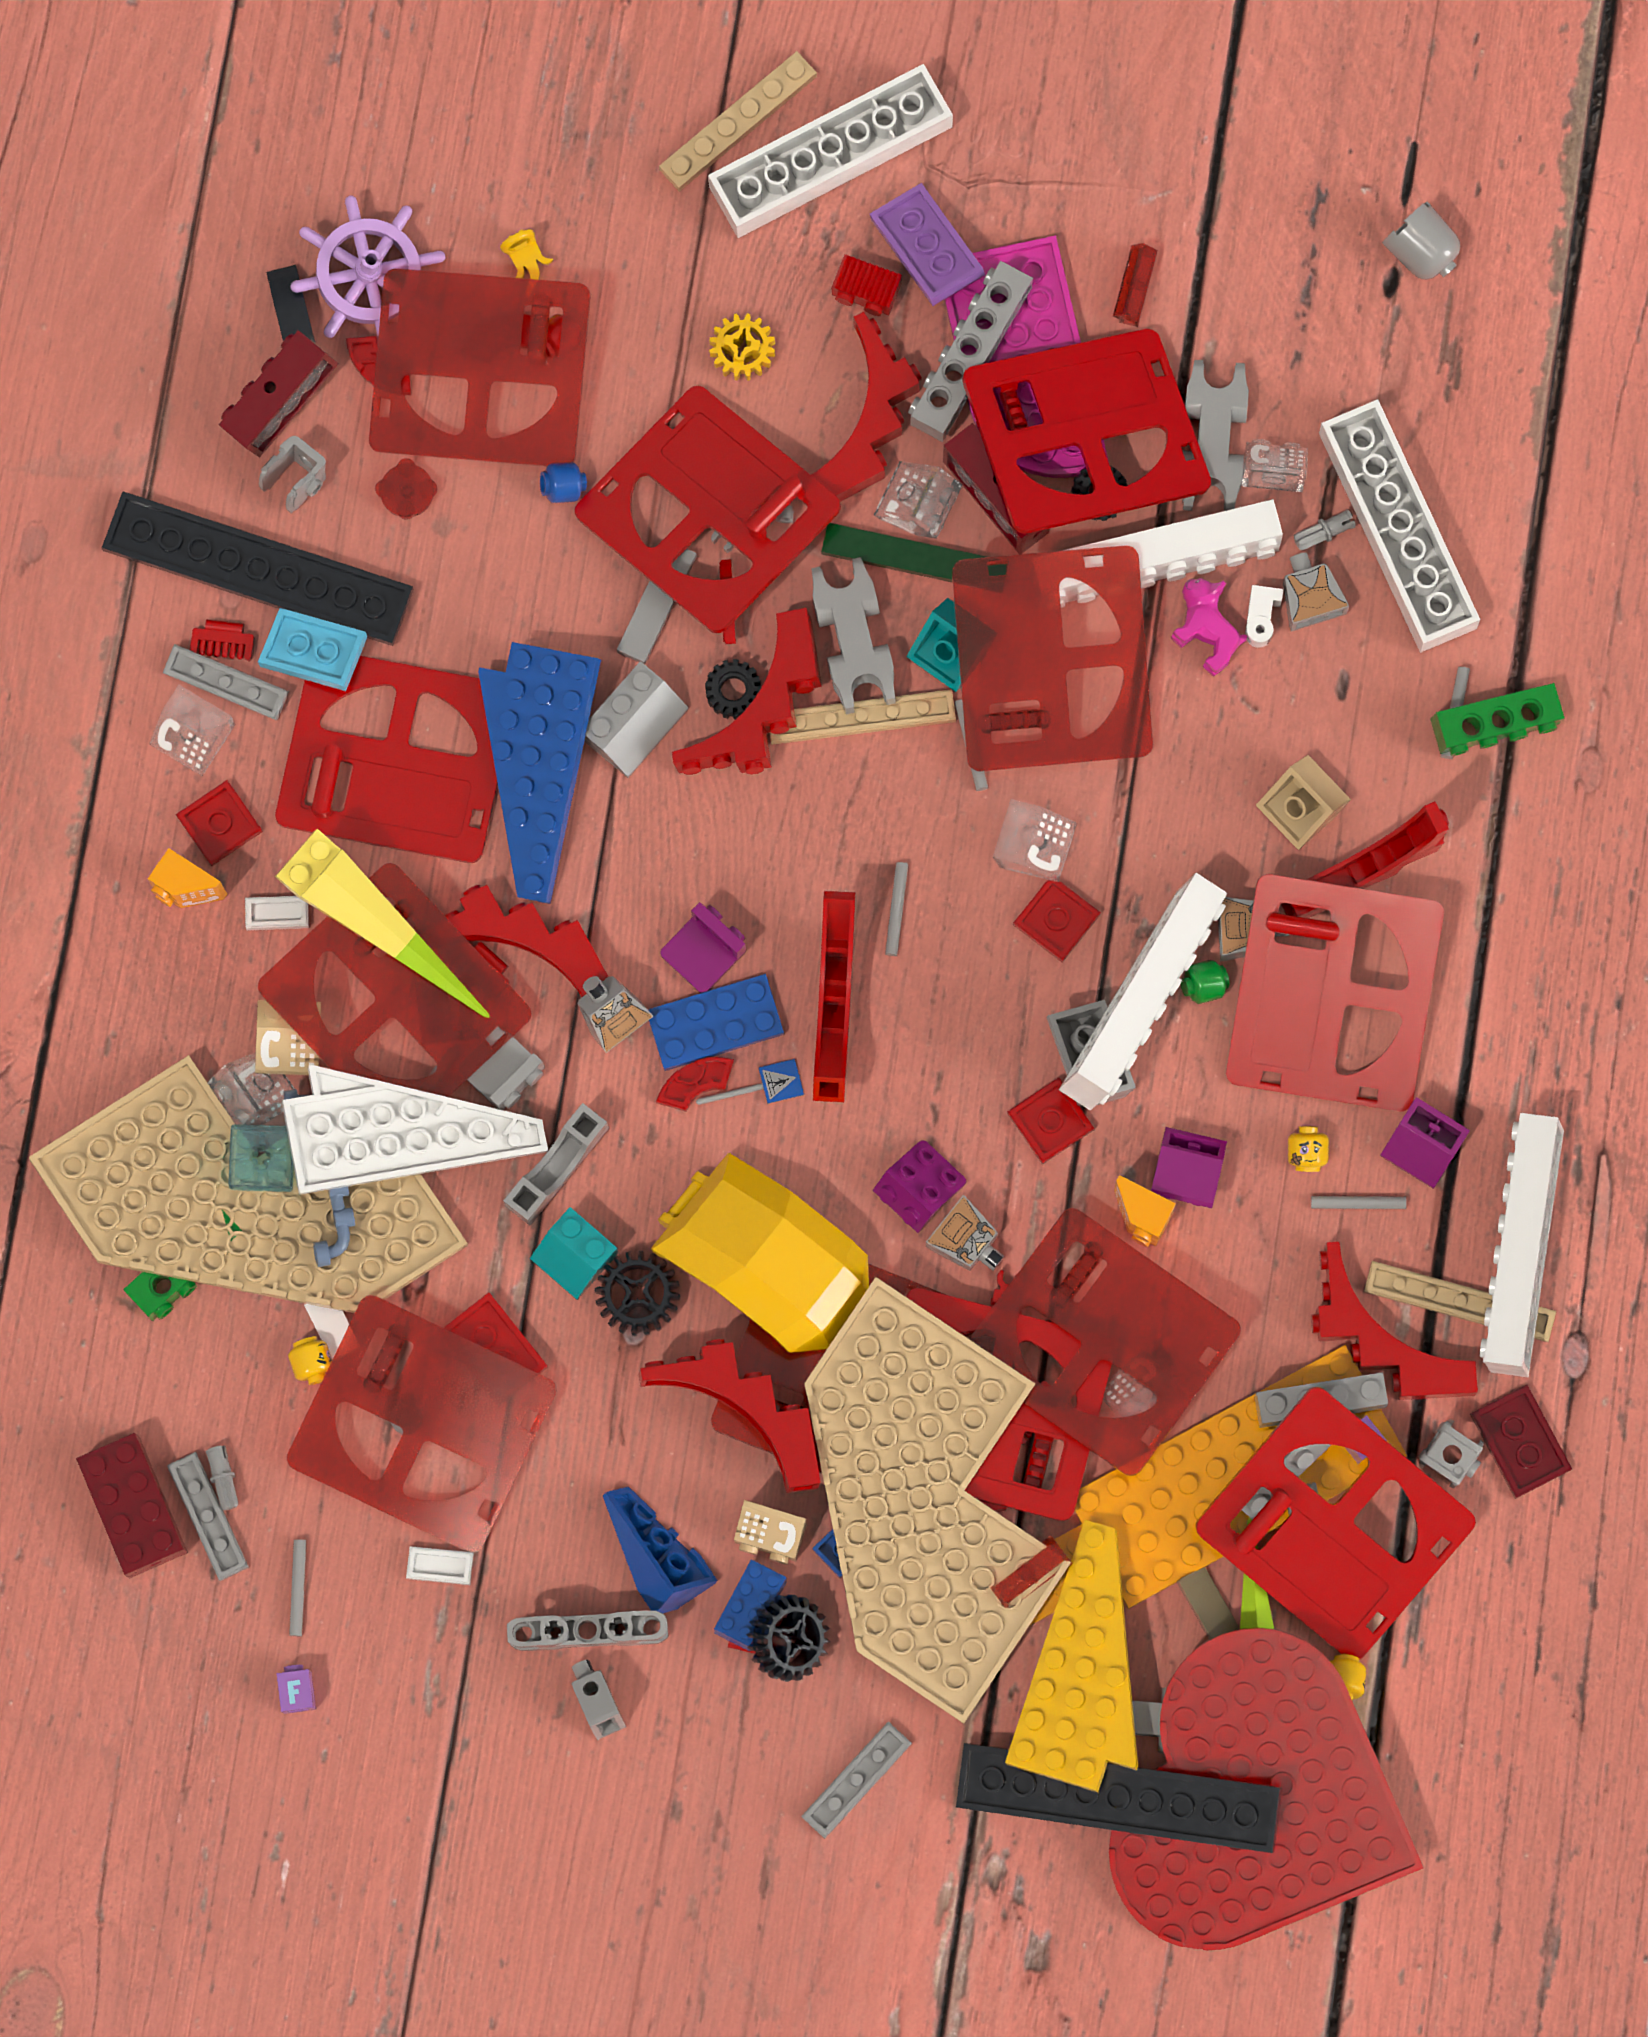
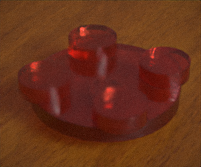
M404 458L398 462L397 466L390 469L382 480L376 483L375 491L388 511L399 516L401 519L408 520L421 514L429 507L433 497L437 494V485L431 480L424 469L416 466L413 460Z

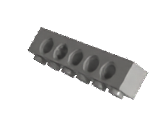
M1000 261L996 269L991 267L983 281V284L986 285L981 295L976 293L968 307V310L971 311L966 321L961 319L953 333L956 339L952 346L946 345L938 359L941 365L937 372L931 371L923 385L926 391L921 398L916 397L909 408L908 413L911 414L910 425L941 442L946 438L968 400L962 378L958 381H951L946 377V374L950 371H958L963 377L967 368L989 363L1032 289V277ZM1000 293L1005 295L1007 300L1003 303H995L991 300V297L994 294ZM981 319H987L992 323V326L988 329H980L977 327L976 322ZM965 345H972L977 349V352L973 355H965L961 348ZM935 397H943L947 400V404L943 407H935L931 400Z

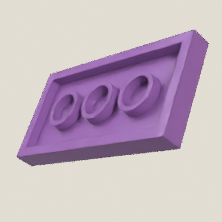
M922 183L870 213L871 221L932 306L985 275L983 267Z

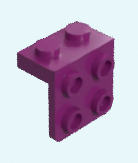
M699 902L691 910L692 918L661 949L660 954L699 993L709 991L746 952V945L743 942L746 938L734 926L726 927L720 921L723 918L722 915L713 906L708 905L705 907Z
M921 1140L884 1173L872 1191L892 1208L907 1225L919 1233L926 1227L937 1210L966 1184V1179L928 1142Z

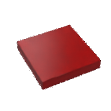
M228 780L176 814L211 866L263 832Z
M1051 875L1013 922V925L1063 963L1101 915V912Z
M1060 1077L1007 1111L1008 1116L1042 1165L1095 1129L1076 1101L1059 1090L1063 1083Z

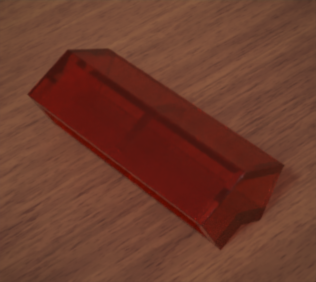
M1144 243L1131 245L1113 317L1120 320L1119 323L1138 327L1158 252V250Z
M1051 1535L1041 1542L1047 1546L1045 1549L1022 1564L1020 1568L995 1587H990L1005 1608H1010L1009 1602L1034 1583L1037 1584L1038 1580L1063 1561H1070ZM1054 1573L1051 1577H1049V1578H1048L1046 1581H1044L1041 1585H1043L1045 1582H1047L1049 1579H1051L1053 1576H1055L1056 1573Z

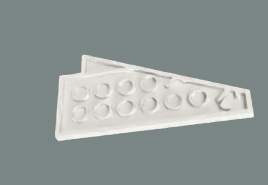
M315 1065L308 1066L312 1095L282 1100L299 1195L548 1151L542 1119Z

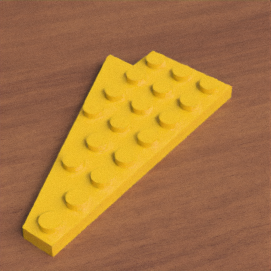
M1084 1520L1005 1763L1012 1767L1098 1792L1108 1762L1137 1771L1138 1760L1117 1531L1115 1528Z

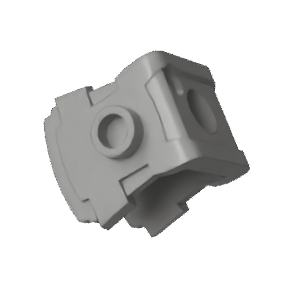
M291 436L280 445V453L277 456H272L261 468L262 472L259 477V487L265 492L267 489L270 490L280 478L279 476L294 461L309 472L293 486V489L287 495L286 509L290 513L297 510L305 502L308 495L313 497L317 494L326 479L325 458L298 436Z
M1450 1419L1439 1425L1436 1435L1428 1447L1423 1449L1418 1458L1420 1459L1419 1467L1423 1469L1425 1464L1429 1465L1451 1480L1452 1483L1449 1487L1454 1488L1457 1485L1459 1486L1465 1475L1471 1478L1480 1466L1481 1462L1477 1460V1457L1483 1450L1484 1442L1480 1440L1476 1444L1453 1429L1451 1426L1454 1421ZM1449 1445L1457 1446L1462 1452L1460 1461L1455 1464H1449L1443 1458V1451Z

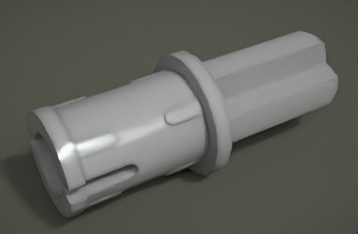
M1347 509L1327 520L1319 519L1318 524L1296 533L1294 541L1299 550H1305L1324 540L1330 542L1333 536L1355 528V521H1350L1353 516Z
M226 1446L212 1447L206 1450L212 1473L210 1481L215 1483L221 1509H234L238 1506L233 1483L235 1473L231 1471Z

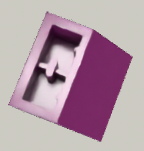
M1416 1097L1380 1156L1434 1189L1470 1130Z
M1165 1127L1151 1191L1166 1199H1174L1191 1203L1195 1206L1212 1208L1227 1141Z

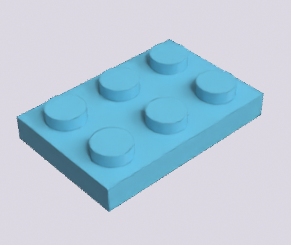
M279 608L258 663L262 668L346 691L367 640V634L365 631Z

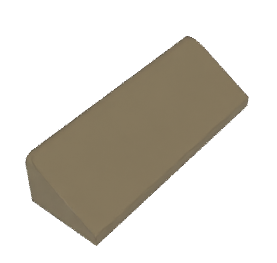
M1205 1567L1177 1581L1209 1640L1220 1634L1240 1629Z

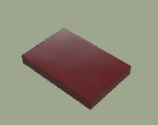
M1528 1385L1470 1414L1515 1499L1572 1470Z

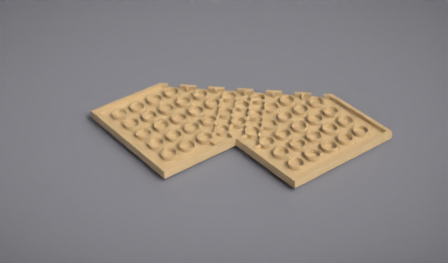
M189 1055L29 1157L30 1162L96 1261L100 1264L362 1315L468 1246V1243L422 1175L417 1174L348 1186L349 1196L343 1197L345 1208L352 1207L355 1219V1226L349 1227L350 1243L341 1255L330 1259L331 1265L317 1267L313 1242L326 1240L328 1246H331L338 1239L328 1190L299 1195L288 1138L257 1157ZM222 1210L231 1218L227 1225ZM235 1223L242 1231L233 1232L230 1227Z
M875 1277L804 1383L857 1652L962 1723H965L1071 1563L964 1491L1035 1386V1383Z

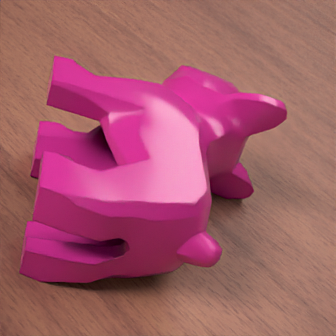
M1192 578L1185 583L1182 590L1183 598L1187 605L1184 626L1177 628L1172 633L1171 639L1180 648H1183L1195 638L1214 645L1213 656H1209L1206 659L1203 668L1212 676H1215L1229 664L1230 658L1236 649L1247 640V635H1240L1218 610L1219 597L1224 590L1226 582L1211 583L1202 578L1196 580Z

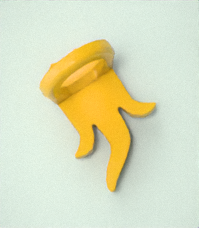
M528 229L519 230L518 233L509 236L502 242L500 249L503 253L510 256L518 270L515 281H520L524 278V267L528 270L530 282L527 287V296L531 297L540 277L537 260L544 265H549L553 262V259L543 257L536 243L534 231Z

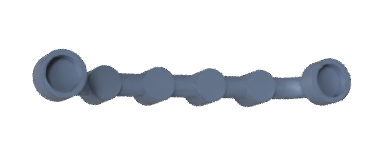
M296 1089L283 1091L284 1100L310 1096L298 1095ZM348 1186L328 1190L338 1239L331 1246H328L326 1240L313 1242L317 1267L331 1265L330 1259L341 1255L350 1243L349 1227L355 1226V1219L352 1207L345 1208L343 1197L349 1196Z

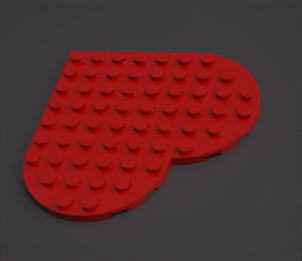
M1255 1627L1242 1628L1220 1634L1197 1647L1186 1657L1172 1676L1163 1698L1160 1715V1735L1167 1763L1155 1768V1770L1282 1787L1274 1853L1111 1830L1109 1862L1112 1879L1123 1904L1141 1925L1157 1935L1158 1938L1180 1947L1203 1949L1205 1951L1231 1948L1424 1868L1341 1675L1324 1654L1310 1643L1293 1634L1270 1628Z

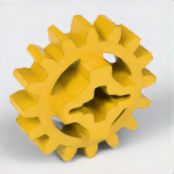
M737 313L734 314L733 322H729L726 318L722 319L724 327L715 326L714 334L717 337H710L709 339L710 345L714 347L709 350L710 357L716 358L714 367L719 368L723 366L722 372L725 377L730 372H733L734 380L736 381L740 378V374H745L747 381L751 380L752 372L761 376V366L763 365L767 368L771 366V361L767 357H775V349L771 347L775 345V337H767L771 333V328L769 326L761 328L762 319L758 318L755 322H752L748 313L744 320H740ZM735 330H738V331L735 332L734 334L728 335V334H730L731 332H733V331H735ZM751 332L757 334L761 339L762 343H760V340H755L751 335ZM745 337L747 347L744 348L739 357L738 348L743 343ZM722 351H724L725 354L731 355V357L733 358V363L730 362L724 356ZM752 359H756L754 362L746 365Z

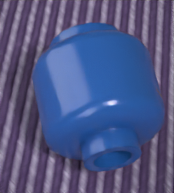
M573 462L549 464L546 470L540 474L541 494L546 496L551 503L576 502L580 498L581 491H586V474L584 472L581 473L579 467Z

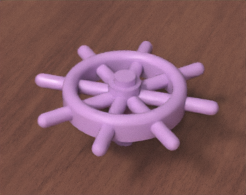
M347 196L345 205L350 222L339 226L327 238L309 227H302L299 234L303 239L320 248L316 263V276L293 281L290 287L296 293L319 288L325 302L335 311L324 329L326 337H334L344 320L348 319L362 324H375L379 343L382 347L387 348L392 343L387 321L403 312L409 304L430 317L437 313L436 307L418 296L416 292L420 282L421 267L443 262L446 258L443 251H434L418 255L412 241L402 232L403 227L412 215L410 206H403L390 224L378 219H361L356 198L354 196ZM366 235L382 237L375 250H369ZM353 237L358 258L339 247V245ZM393 244L404 257L382 262ZM331 256L352 269L329 273ZM407 270L405 287L384 274ZM355 281L344 299L333 287L336 284ZM378 285L397 296V298L383 306ZM365 288L371 308L355 306L356 301Z

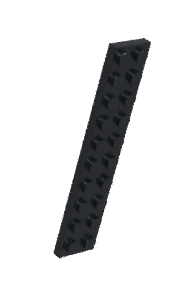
M124 491L121 494L102 545V550L241 597L278 609L283 608L365 631L367 638L390 646L394 645L414 590L413 586Z
M964 1743L956 1808L1274 1853L1282 1787L1138 1767L1136 1771L1117 1764L1108 1763L1099 1791L1094 1792L1007 1765L1005 1763L1009 1752L1007 1748Z

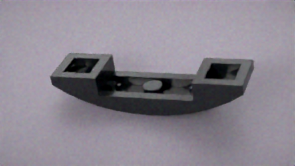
M296 265L266 272L283 341L291 333L295 334L299 330L315 343L303 292H293L290 287L293 281L300 280Z

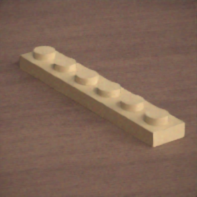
M796 51L659 165V170L680 192L817 77V72Z

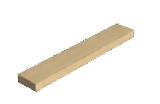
M952 689L895 696L896 703L890 705L886 704L884 698L853 702L855 713L850 714L845 713L842 703L794 709L797 727L790 728L789 731L782 734L770 732L771 745L956 722Z
M1375 1261L1371 1262L1364 1289L1365 1293L1484 1325L1486 1308H1492L1493 1302L1492 1295H1489L1488 1292ZM1538 1307L1534 1339L1549 1342L1556 1311Z

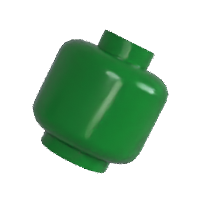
M1207 960L1192 964L1184 972V978L1181 979L1180 985L1186 997L1189 996L1196 1004H1202L1222 998L1226 989L1229 988L1230 982L1227 970L1223 965H1219L1214 960Z

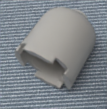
M1427 201L1404 220L1405 224L1396 232L1392 231L1382 242L1413 275L1424 280L1432 279L1439 273L1443 278L1457 266L1453 260L1459 254L1461 247L1457 235Z

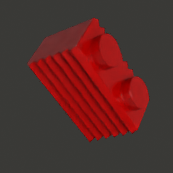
M845 254L831 287L832 295L836 296L835 300L843 305L852 306L855 303L863 306L864 311L873 316L879 317L882 313L889 316L902 284V275Z

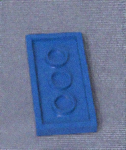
M766 974L648 1009L653 1015L649 1023L664 1071L784 1035Z

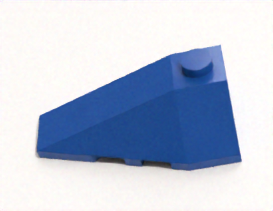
M629 1487L605 1492L603 1499L635 1585L651 1611H658L663 1614L677 1610L718 1581L702 1556L694 1548L689 1551L676 1539L679 1534L673 1528L669 1530L664 1528L655 1519L656 1512Z

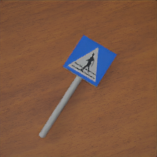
M795 1059L759 1067L761 1084L699 1098L696 1100V1103L701 1105L764 1089L767 1104L803 1096L804 1092Z

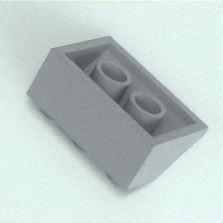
M640 661L588 721L584 742L629 778L689 708L664 680Z
M1105 1000L1054 1013L1046 1017L1067 1075L1108 1008ZM1130 1069L1124 1071L1119 1078L1123 1080L1122 1084L1113 1096H1109L1105 1103L1124 1098L1136 1088Z

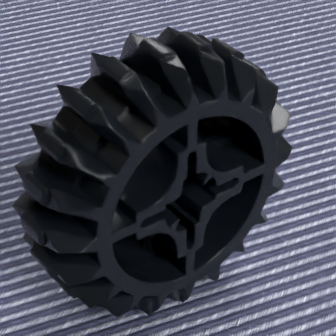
M629 1251L626 1252L628 1262L622 1264L621 1259L616 1256L614 1257L615 1264L618 1266L616 1269L608 1264L604 1266V1269L610 1276H598V1281L605 1284V1287H596L595 1293L605 1295V1297L597 1299L596 1305L600 1307L607 1305V1308L603 1309L600 1315L602 1318L613 1315L608 1322L611 1328L618 1322H621L619 1327L620 1333L624 1334L627 1327L632 1326L631 1334L636 1337L638 1327H643V1332L647 1336L650 1335L648 1327L650 1324H653L657 1331L662 1329L658 1321L660 1318L670 1323L671 1318L665 1313L666 1310L677 1312L678 1307L670 1303V1300H680L681 1296L679 1293L671 1292V1290L680 1287L679 1281H668L675 1275V1271L670 1269L663 1272L667 1266L665 1260L660 1261L657 1266L654 1265L656 1254L652 1253L648 1261H644V1252L638 1251V1260H633L632 1254ZM635 1269L649 1271V1274H645L640 1280H631L623 1275ZM657 1278L660 1279L664 1286V1296L660 1306L649 1295ZM615 1282L620 1284L621 1288L626 1292V1296L621 1302L622 1305L618 1309L612 1303V1289ZM629 1286L632 1289L645 1286L643 1294L646 1301L644 1299L638 1300V1297L637 1301L631 1300L633 1295ZM636 1307H644L652 1312V1314L643 1318L625 1316Z
M788 1594L787 1596L778 1595L774 1597V1601L767 1600L764 1602L765 1609L759 1608L755 1610L758 1620L749 1621L754 1627V1631L746 1634L749 1638H753V1643L747 1648L750 1651L756 1652L751 1660L754 1663H760L758 1670L768 1673L770 1678H779L785 1682L791 1680L799 1681L803 1679V1675L809 1676L813 1674L812 1667L818 1668L822 1666L819 1656L828 1655L823 1649V1645L831 1642L828 1638H824V1633L830 1628L827 1625L821 1624L826 1616L822 1613H817L819 1606L809 1603V1600L805 1597L798 1598L796 1595ZM788 1614L787 1618H783L781 1624L778 1627H776L775 1625L777 1624V1622L784 1615ZM801 1649L800 1654L793 1661L789 1662L790 1658H794L796 1652Z

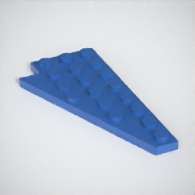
M512 642L506 672L479 667L478 673L517 897L551 904L601 659Z

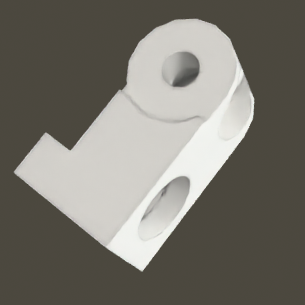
M1252 585L1245 631L1247 642L1251 646L1260 648L1268 645L1271 641L1274 631L1273 624L1270 621L1272 606L1280 607L1283 589Z

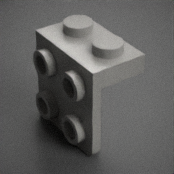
M497 1027L459 1065L458 1070L494 1107L504 1110L506 1107L508 1109L511 1108L520 1099V1093L528 1085L530 1087L533 1086L544 1074L542 1070L545 1067L543 1061L537 1055L529 1053L505 1028Z

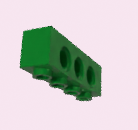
M1555 683L1439 711L1430 718L1440 754L1450 752L1451 756L1464 754L1469 751L1468 747L1480 745V749L1489 748L1497 745L1498 740L1508 737L1510 742L1528 737V732L1536 730L1539 731V734L1549 733L1557 730L1556 725L1565 719ZM1522 708H1528L1533 712V721L1526 720L1522 716ZM1493 715H1498L1504 720V728H1498L1493 724ZM1462 723L1472 724L1475 728V735L1466 734L1463 731Z
M222 1210L225 1224L227 1225L231 1218ZM235 1223L230 1227L233 1232L242 1231ZM142 1272L123 1290L153 1322L156 1318L159 1320L165 1318L174 1308L171 1304L180 1296L182 1298L189 1296L196 1289L197 1285L195 1282ZM161 1280H170L171 1288L168 1292L164 1294L156 1292V1286Z

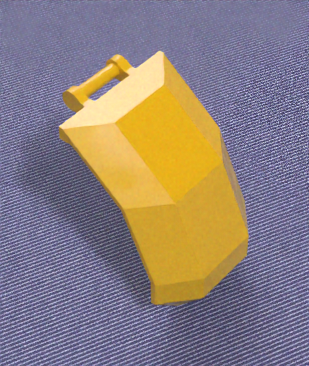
M727 1153L709 1177L696 1171L691 1177L692 1183L667 1213L663 1212L658 1218L659 1223L666 1230L651 1247V1250L659 1257L667 1259L714 1289L769 1333L788 1352L828 1349L869 1288L868 1255L852 1239L792 1191L731 1153Z

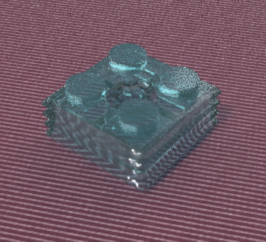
M233 1124L230 1133L228 1179L230 1190L291 1192L293 1190L294 1166L286 1126ZM259 1152H265L266 1156L270 1157V1159H265L262 1165L258 1164L257 1159L253 1158L258 1156Z

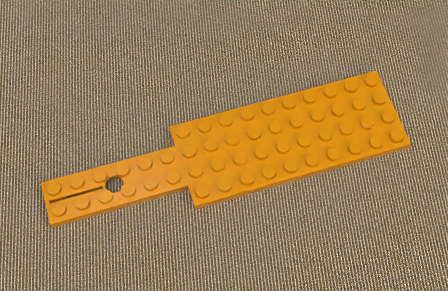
M1344 1345L1261 1391L1362 1376L1356 1363H1353L1352 1356ZM1255 1394L1082 1487L1079 1491L1074 1511L1081 1525L1045 1545L1071 1562L1084 1520L1115 1528L1118 1539L1123 1601L1127 1608L1130 1609L1174 1585L1179 1579L1207 1567L1224 1557L1198 1535L1196 1521L1278 1425L1259 1428ZM1381 1409L1354 1413L1360 1419L1367 1415L1387 1442L1407 1457L1405 1450ZM1331 1445L1299 1478L1306 1484L1315 1482L1318 1494L1328 1501L1346 1491L1368 1466V1458H1365L1358 1464L1345 1447ZM1241 1510L1230 1523V1527L1237 1533H1241L1247 1527L1249 1516ZM1288 1510L1282 1514L1267 1533L1283 1524L1289 1517ZM1069 1566L1029 1627L1054 1614Z

